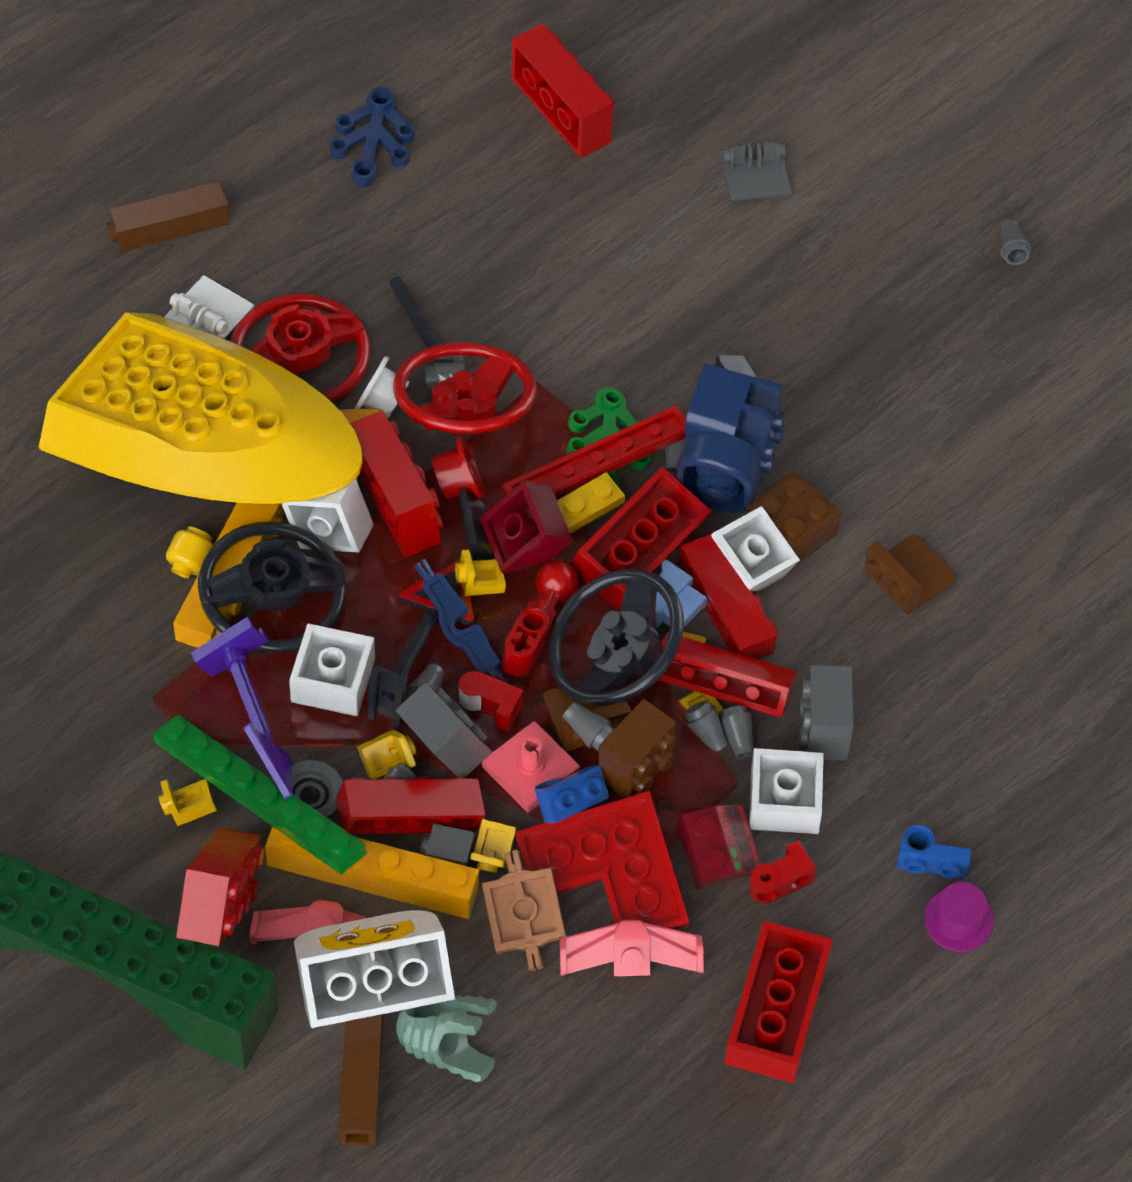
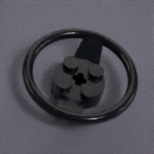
M257 522L230 531L210 548L201 564L198 576V593L202 608L209 621L220 633L233 626L217 608L221 606L249 601L251 608L256 611H282L301 604L304 593L333 592L330 608L325 617L317 624V626L333 628L339 620L346 602L347 585L345 574L335 553L313 533L287 523ZM260 535H278L292 538L307 545L322 559L305 556L301 550L298 552L294 548L287 546V542L284 540L268 539L256 543L253 549L243 558L241 564H237L212 577L218 560L229 548L242 540ZM275 573L276 577H271L269 574ZM304 633L288 639H268L267 643L254 651L264 653L297 651L300 649Z
M641 569L612 571L591 580L581 587L559 612L549 637L548 664L559 688L578 702L598 707L630 700L650 688L669 668L682 640L684 614L677 593L662 577ZM628 582L619 613L617 611L607 612L593 633L591 643L587 649V655L593 660L594 664L577 686L567 676L562 663L561 646L566 628L576 611L594 594L612 585ZM657 592L666 601L670 613V630L664 649L659 642L658 631L653 626L655 622ZM645 672V674L636 681L633 682L631 680L633 678L639 677L641 674ZM622 684H629L623 688L617 689Z

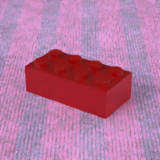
M542 23L513 38L512 81L580 158H583L611 143L613 99L609 93L601 90L596 84L593 75L590 72H585L578 64L575 55L572 52H568L561 45L558 36L554 32L551 33Z
M383 410L351 422L350 425L357 434L363 452L359 477L404 558L441 544L439 530L443 528V523L438 511L435 509L440 507L439 500L434 489H427L425 486L427 482L422 468L419 465L416 467L413 465L414 459L408 444H401L399 440L401 439L400 432L395 421L389 422Z
M662 466L578 550L570 565L586 583L603 574L621 569H641L655 574L662 567V563L666 559L669 560L680 548V545H683L702 526L711 510ZM628 582L612 585L599 591L598 594L614 609L619 611Z
M219 827L186 869L176 938L219 946L227 935H232L234 925L240 923L242 914L247 913L250 903L255 902L257 899L259 881L254 880L256 868H261L264 858V848L259 847L261 835Z
M763 921L728 1040L725 1065L795 1083L828 966L833 939Z

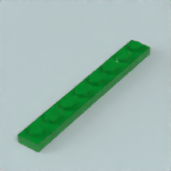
M177 714L152 734L155 744L339 874L342 875L367 854L363 842L292 794L291 797L285 799L275 781Z

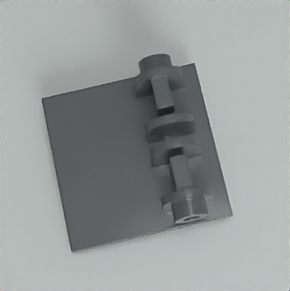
M775 140L771 143H763V147H761L760 143L757 142L755 143V148H751V144L747 143L746 149L745 145L734 147L729 145L728 149L720 151L730 202L792 195L783 155H785L784 143H778V140Z

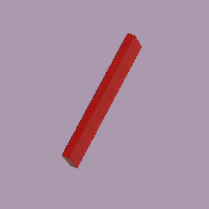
M674 405L502 484V491L506 496L522 481L527 480L551 487L555 498L585 485L606 472L609 474L684 439L686 418L679 407Z

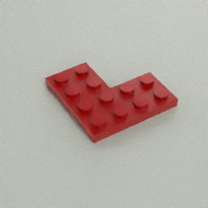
M649 791L576 813L557 823H543L515 832L525 869L537 871L551 867L557 894L603 880L615 924L621 920H641L643 923L674 930L690 926Z

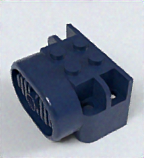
M704 363L686 418L685 441L677 462V480L709 509L726 513L744 512L754 502L765 473H771L775 461V454H773L775 445H780L784 434L785 425L783 423L786 412L781 411L782 384Z

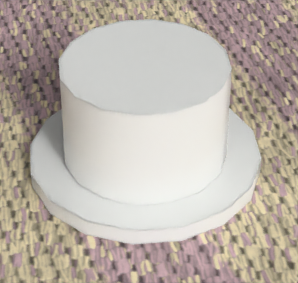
M387 356L382 360L354 409H360L362 406L366 409L383 410L388 419L397 402L393 393V380L396 373L385 367L389 360Z

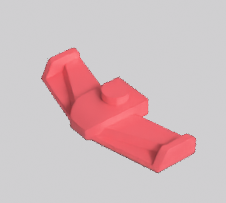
M317 900L310 906L254 911L250 929V943L257 944L258 941L297 938L317 928L366 919L367 917L344 910L338 902Z
M621 920L616 924L560 938V976L613 962L614 976L650 975V961L699 973L704 972L702 936L643 923L641 920Z

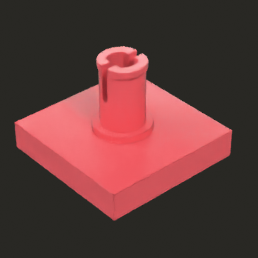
M535 721L482 761V768L527 813L539 805L534 791L535 786L552 779L565 778L580 771V765Z

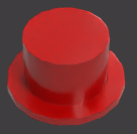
M462 435L456 438L457 448L432 457L437 481L447 500L459 497V492L465 488L469 492H474L478 499H483L485 497V490L478 465L466 439Z

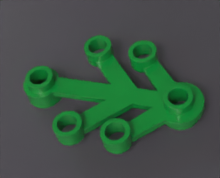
M610 387L602 388L596 393L594 405L585 411L575 410L571 413L567 424L569 429L576 433L583 432L588 423L599 417H603L602 426L583 438L573 437L570 439L566 447L567 455L576 451L573 446L581 449L620 431L616 427V419L625 428L637 423L635 418L625 409L626 398L620 391ZM574 419L580 420L583 424L575 422ZM651 455L643 457L644 462L637 460L630 463V466L637 471L646 470L651 461ZM614 471L609 473L608 475L619 487L620 481Z

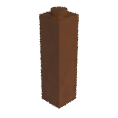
M218 181L109 209L111 222L106 223L110 241L116 240L120 252L229 225L228 204Z
M383 1014L345 1021L339 1115L340 1145L376 1146Z

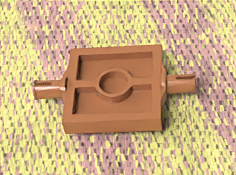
M518 850L512 851L515 862L513 864L512 854L509 851L504 854L509 874L504 875L498 880L482 883L495 951L497 954L514 950L525 951L528 970H536L533 957L535 958L537 969L540 970L544 966L539 948L546 943L558 941L560 938L566 937L553 871L551 867L537 871L523 870L520 852Z

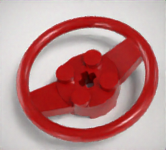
M312 294L279 296L256 306L236 326L230 342L242 346L247 333L256 322L264 316L279 310L271 317V323L266 330V337L251 351L285 368L294 375L315 369L328 361L331 357V346L356 339L358 353L353 370L341 384L323 393L331 403L348 395L360 383L369 364L370 342L363 324L354 312L326 297ZM300 306L319 308L332 314H322L317 309H315V312L308 309H300Z
M458 342L432 346L409 357L399 367L394 376L393 393L400 408L411 417V421L415 424L419 422L429 431L436 429L453 435H477L504 428L522 418L534 404L537 395V384L528 366L511 353L489 345ZM455 355L488 358L473 374L463 370L457 371L453 374V377L439 382L432 389V403L417 406L406 392V381L410 374L416 368L431 360ZM515 372L523 382V396L512 409L496 416L497 399Z

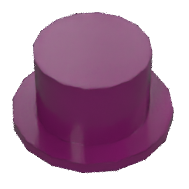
M957 882L950 884L931 898L925 908L924 925L928 935L937 945L949 951L964 953L976 950L988 941L994 929V914L985 894L978 887L970 883Z

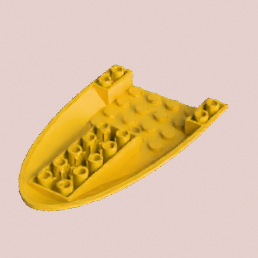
M131 312L123 314L49 399L39 448L42 451L124 481L185 496L235 503L277 504L305 501L329 495L344 488L357 478L362 467L363 456L357 434L343 413L322 393L285 368L242 346L205 331L156 314ZM160 388H168L164 391H158Z

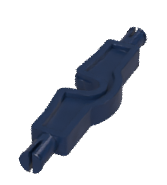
M427 559L421 561L427 573L418 562L414 568L424 580L423 590L439 613L440 626L446 639L454 647L466 653L478 672L498 678L500 681L509 684L498 668L501 666L500 660L491 648L480 625L474 624L464 630L455 628L456 623L469 612L466 604L451 588L443 574H435Z

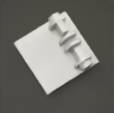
M203 275L186 294L174 293L169 303L173 305V308L166 314L165 318L225 339L242 318L255 306Z

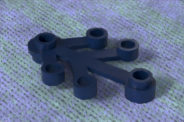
M378 87L373 89L367 96L365 105L348 114H341L336 118V131L345 136L334 138L330 142V154L336 159L345 158L349 152L348 148L365 140L361 159L354 161L351 165V178L360 187H368L376 179L374 158L378 141L391 154V163L395 167H405L409 163V150L401 146L382 124L385 117L396 128L397 140L404 144L411 143L415 139V128L411 123H407L395 110L396 98L387 88ZM371 116L370 123L354 131L355 123ZM402 155V156H404V157H403V158H397L396 156Z

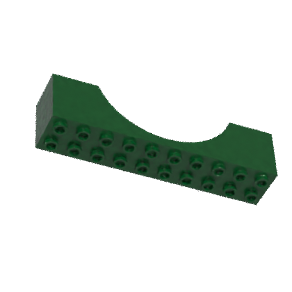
M0 851V951L7 949L35 951L65 960L88 970L122 989L146 1006L176 1034L181 1042L243 1070L247 1068L279 1011L274 972L216 946L176 938L177 929Z

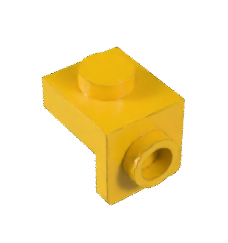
M469 549L462 550L460 563H455V578L457 583H462L465 596L505 593L506 582L504 574L501 573L496 559L472 561Z
M394 729L357 746L368 777L372 780L387 774L389 768H395L398 763L404 764L409 769L416 766L413 755L416 754L413 742L409 736H404Z
M167 779L160 782L163 795L158 796L164 814L166 816L172 814L177 826L217 811L211 788L206 779L176 791L172 790Z
M482 819L474 853L471 852L470 856L471 860L478 861L476 868L497 873L498 867L507 869L504 854L509 851L510 853L512 852L516 837L515 832H517L518 828Z

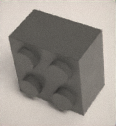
M810 665L809 678L802 679V696L799 698V716H802L800 746H806V752L823 753V760L848 759L853 732L852 666Z
M425 682L395 710L433 754L458 777L465 778L492 753L484 743L488 738L486 734L471 721L466 712L441 687L435 691Z

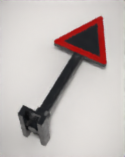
M455 563L435 574H443L451 588L466 604L469 612L458 622L471 626L474 624L470 596H465L462 583H457ZM424 580L398 594L399 601L424 609L426 612L396 667L392 671L375 665L370 674L367 718L374 720L377 713L393 718V728L399 729L404 721L395 710L406 701L408 674L439 620L438 611L423 590Z

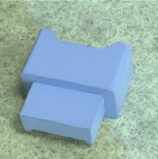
M666 559L662 563L663 572L659 576L666 580L677 593L683 608L685 627L706 607L707 598L692 588L693 577ZM657 592L655 622L653 626L658 628L664 622L670 627L668 606L664 598Z

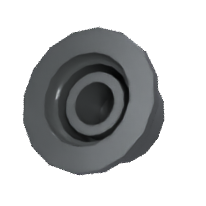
M309 760L293 764L292 794L331 820L338 811L336 796L343 784V779L334 768L323 762Z

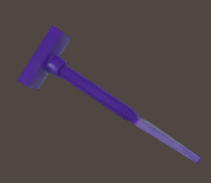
M247 616L191 652L195 663L212 677L226 668L232 672L251 723L246 724L243 728L285 799H288L292 796L291 757L273 742L269 724L246 668L247 661L245 656L267 643L268 638L262 628L257 630L253 626L251 619Z

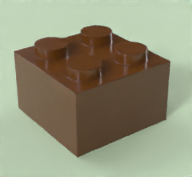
M795 471L750 504L746 510V514L761 506L800 559L794 567L838 534L841 512Z
M643 699L599 746L598 765H600L606 786L623 799L647 792L653 783V778L659 771L665 772L668 770L675 759L674 745L677 741L675 737L677 722Z

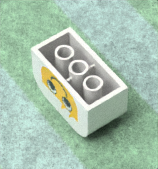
M421 910L402 911L325 926L308 931L297 937L294 941L305 1010L311 1028L455 999L444 930L437 916L432 912Z

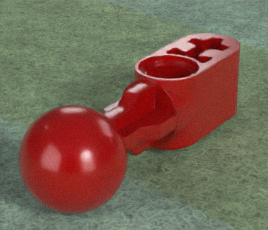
M554 560L547 562L539 569L536 576V588L539 596L535 601L529 602L527 608L520 612L505 641L502 667L509 675L521 677L531 671L545 644L546 635L557 615L554 609L556 604L568 601L576 593L579 579L576 570L569 563Z

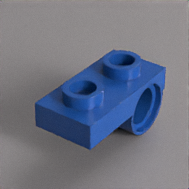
M591 765L565 778L552 779L534 787L544 822L557 823L610 798L600 765Z
M913 825L905 831L903 840H901L896 868L905 869L914 874L928 872L940 874L946 878H966L970 864L971 849L935 844L934 834L929 828L923 825ZM910 845H920L924 849L917 850L912 848Z

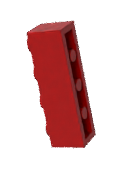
M712 534L680 545L679 565L684 572L693 577L692 588L707 598L704 609L727 649L755 659H761L775 652L776 639L779 636L775 623L771 619L767 620L763 613L761 599L756 593L752 594L751 590L747 588L711 537Z
M669 632L667 633V635L665 636L664 640H663L662 643H661L662 646H663V649H664V647H665V645H666V642H667V639H668V636H669ZM682 636L680 647L674 660L659 680L782 718L791 700L798 672Z
M358 777L344 780L336 796L340 826L351 835L431 833L433 824L476 833L482 819L485 817L478 779H465L464 777H452L450 779L420 777L399 780L395 777L383 780H365Z

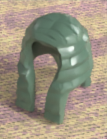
M458 995L455 996L454 1000L402 1010L396 1023L398 1039L405 1047L406 1052L414 1054L417 1059L424 1058L427 1063L435 1064L439 1069L447 1068L452 1074L460 1073L464 1079L482 1082L492 1072L496 1061L493 1057L479 1053L468 1044L467 1035L475 1036L483 1022L480 1016L467 1015L466 1012L490 1015L494 1012L497 1003L492 998L485 999L482 996L473 997L470 995L461 997Z

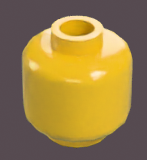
M190 526L187 530L177 531L166 552L167 561L173 565L171 571L186 579H189L190 575L198 576L201 564L213 546L211 543L212 537L206 532Z

